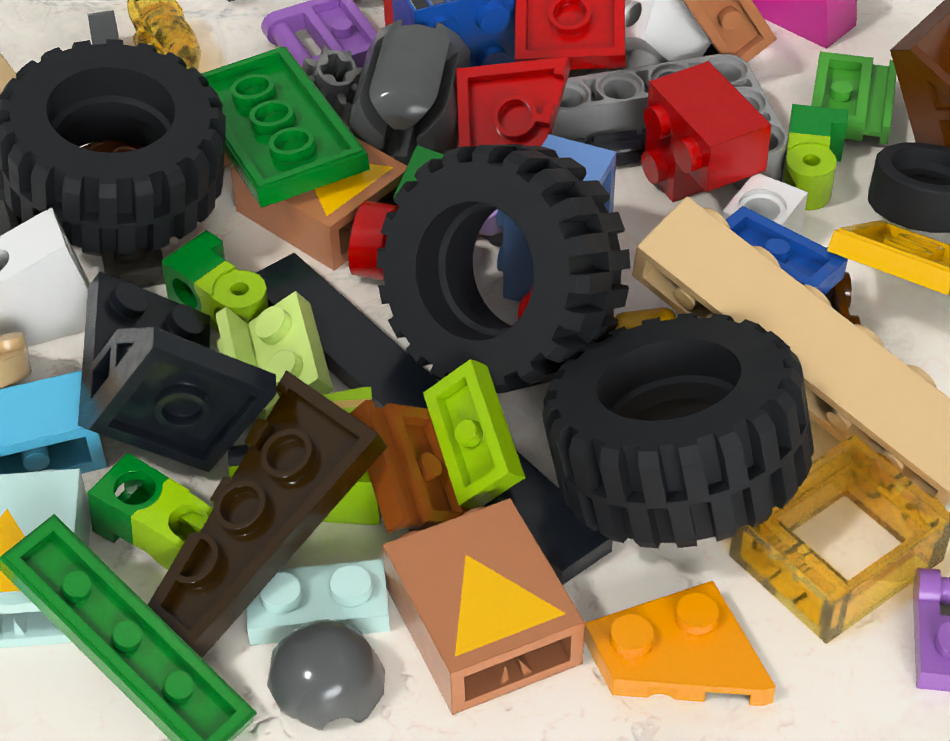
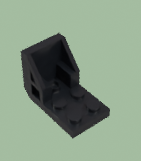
M99 271L88 286L78 426L210 472L275 397L276 374L210 349V315L200 312L191 306L180 304L140 288L134 283L125 282Z

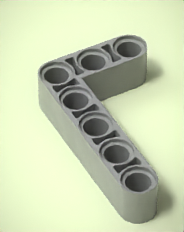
M715 54L570 77L567 80L551 134L569 140L586 138L587 143L592 142V136L633 129L637 130V134H643L642 129L646 127L644 123V110L648 106L649 81L709 61L772 125L766 171L760 174L782 182L788 141L783 125L749 64L744 59L731 54ZM750 177L732 184L737 190H740Z

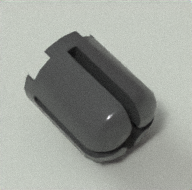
M402 19L381 28L370 42L351 107L348 126L355 137L408 166L417 145L441 154L457 148L459 133L456 69L471 67V52L457 33L441 23L436 22L435 28L420 24L402 26Z

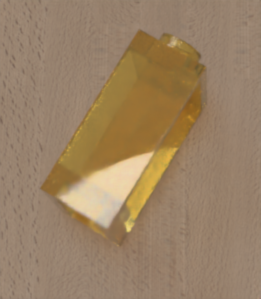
M852 435L812 462L807 478L801 487H798L799 489L794 497L782 509L778 507L772 508L773 512L769 519L754 528L749 524L738 528L736 536L731 537L729 556L827 644L914 582L915 572L918 567L932 569L944 560L950 539V512L945 509L936 497L925 493L899 472L887 457L875 452L858 437ZM844 496L849 498L901 542L900 545L850 580L843 577L792 532Z

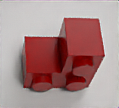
M709 61L649 81L648 106L644 110L646 142L645 152L641 156V164L648 181L652 184H657L672 202L703 191L707 193L766 171L772 125Z

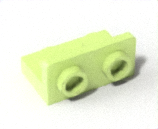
M294 291L274 306L267 308L249 323L242 320L228 307L215 314L220 339L217 340L220 353L276 374V387L287 370L322 395L333 391L311 304L297 291ZM277 392L257 418L267 419V410L276 404L280 397Z

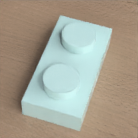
M384 559L280 569L246 608L247 632L250 646L279 643L299 626L322 619H330L355 626L362 634L389 632L390 620Z

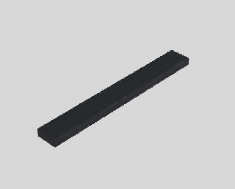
M292 253L256 272L265 280L268 307L274 306L294 291H297L311 304L327 367L349 389L371 387L372 401L375 407L383 408L386 404L392 403L428 409L423 392L439 381L425 368L419 366L406 351L296 253ZM517 451L526 478L482 507H487L510 498L563 585L612 552L613 540L601 534L599 529L594 531L576 518L574 512L565 505L560 489Z

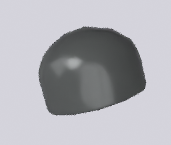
M330 619L315 620L299 626L274 648L270 660L267 687L283 714L292 719H298L301 723L314 729L323 730L330 721L339 718H348L356 723H361L368 718L384 695L385 669L367 639L355 626Z

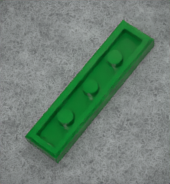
M55 514L0 556V571L171 741H233L254 721L257 712Z

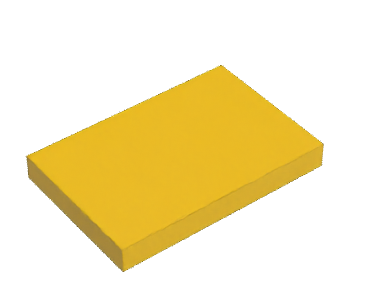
M883 220L841 227L834 230L827 249L828 252L946 295L950 294V244Z

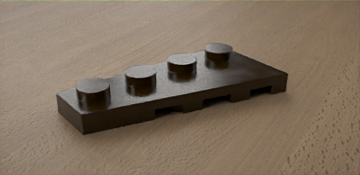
M287 370L276 387V392L280 397L266 420L258 418L244 442L249 447V450L233 477L229 479L223 476L210 498V501L214 504V509L200 532L189 534L148 603V606L201 658L214 646L387 448V445L377 432Z

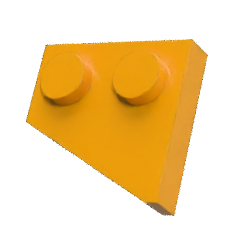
M714 581L585 622L584 641L612 695L647 698L654 694H664L675 700L704 702L706 692L749 695V705L765 706L773 703L776 686Z

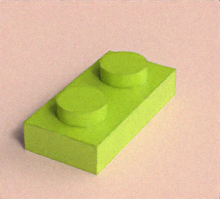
M470 359L423 392L459 506L468 509L482 507L526 478L486 364Z

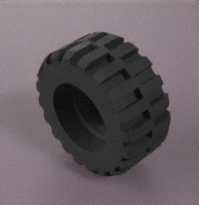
M106 39V44L91 45L90 40L74 42L72 48L62 51L57 47L45 52L41 56L39 63L31 60L16 73V79L12 78L0 94V188L4 191L5 202L16 216L22 217V223L45 210L53 208L70 244L81 247L82 252L87 255L101 256L102 251H117L118 257L133 256L136 254V249L148 247L150 252L169 245L170 238L174 236L178 240L182 239L197 228V222L201 223L208 218L215 208V201L221 195L223 187L226 116L222 112L223 104L217 92L209 86L208 80L195 67L187 69V64L182 58L171 52L162 55L157 53L155 46L140 42L136 47L124 45L123 40ZM112 140L134 143L143 146V148L128 152L105 153L88 150L80 146L98 141Z
M522 144L462 146L446 151L443 158L430 159L419 167L415 173L417 181H405L394 198V202L399 207L396 212H387L381 233L387 235L385 248H378L377 268H383L384 285H380L378 288L382 304L390 305L393 317L388 319V322L397 339L403 337L407 339L410 345L405 350L419 366L433 365L430 373L434 378L440 381L472 359L488 366L496 393L498 394L548 383L555 379L559 368L567 359L576 360L581 348L591 341L598 343L607 339L608 333L617 328L618 319L612 316V312L615 308L625 307L629 287L628 285L621 284V272L624 269H631L629 249L620 250L617 234L624 232L625 228L619 212L608 213L604 203L610 199L609 194L598 180L583 181L587 174L584 166L571 157L559 158L555 150L542 146H523ZM497 209L507 214L520 228L527 240L533 260L534 280L530 300L522 316L513 326L498 318L485 304L477 288L473 272V252L477 236L485 221Z
M696 313L678 314L677 319L660 321V317L643 320L641 326L628 330L623 326L609 332L607 339L599 343L591 341L581 348L576 360L567 359L559 368L555 379H552L543 400V423L560 493L565 505L574 512L576 518L594 531L599 529V532L605 537L620 543H624L629 538L633 539L640 547L659 549L660 543H675L677 548L697 546V540L715 537L718 542L736 536L738 528L747 524L754 528L768 520L773 512L772 508L778 507L782 509L794 497L799 489L798 487H801L812 466L811 457L814 453L800 361L797 355L790 350V346L772 331L767 332L760 324L747 319L737 323L734 322L730 315L713 314L711 318H698Z

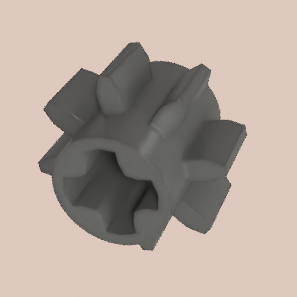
M323 46L318 61L305 57L302 69L339 117H341L346 101L353 104L363 68H357L355 61L351 57V51L330 50L327 46Z

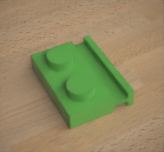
M820 51L811 106L847 109L848 123L845 139L862 141L863 135L880 137L879 144L887 145L891 129L897 75L893 60H890L889 66L874 65V58Z

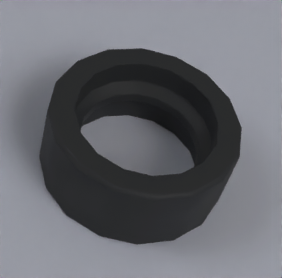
M902 142L886 146L876 156L868 190V202L874 211L888 221L908 229L929 233H950V148L922 142Z

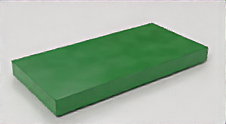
M282 46L201 73L208 80L209 86L217 92L223 104L222 112L226 116L225 154L260 208L370 170L366 150L286 47Z

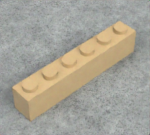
M688 196L637 246L632 276L679 314L696 313L698 318H711L713 314L730 315L734 322L741 323L747 319L760 324L767 332L772 331L790 346V350L797 355L802 366L809 417L936 518L950 503V398L936 388L935 382L925 371L917 366L903 363L883 347L881 340L873 331L863 325L851 323L831 307L829 300L821 291L811 285L799 283L781 269L780 264L769 251L760 246H751L730 229L727 221L718 212L711 208H702Z

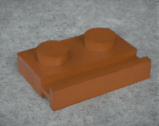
M365 400L349 413L377 432L387 445L385 451L367 470L387 533H396L401 528L408 529L409 532L423 530L462 516L471 510L458 505L427 408L392 403L386 404L383 408L375 407L372 400Z

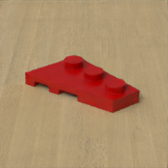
M569 56L457 68L459 147L498 144L542 146L548 135H551L572 66Z

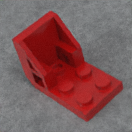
M516 0L515 62L569 56L572 65L570 70L626 68L625 0Z

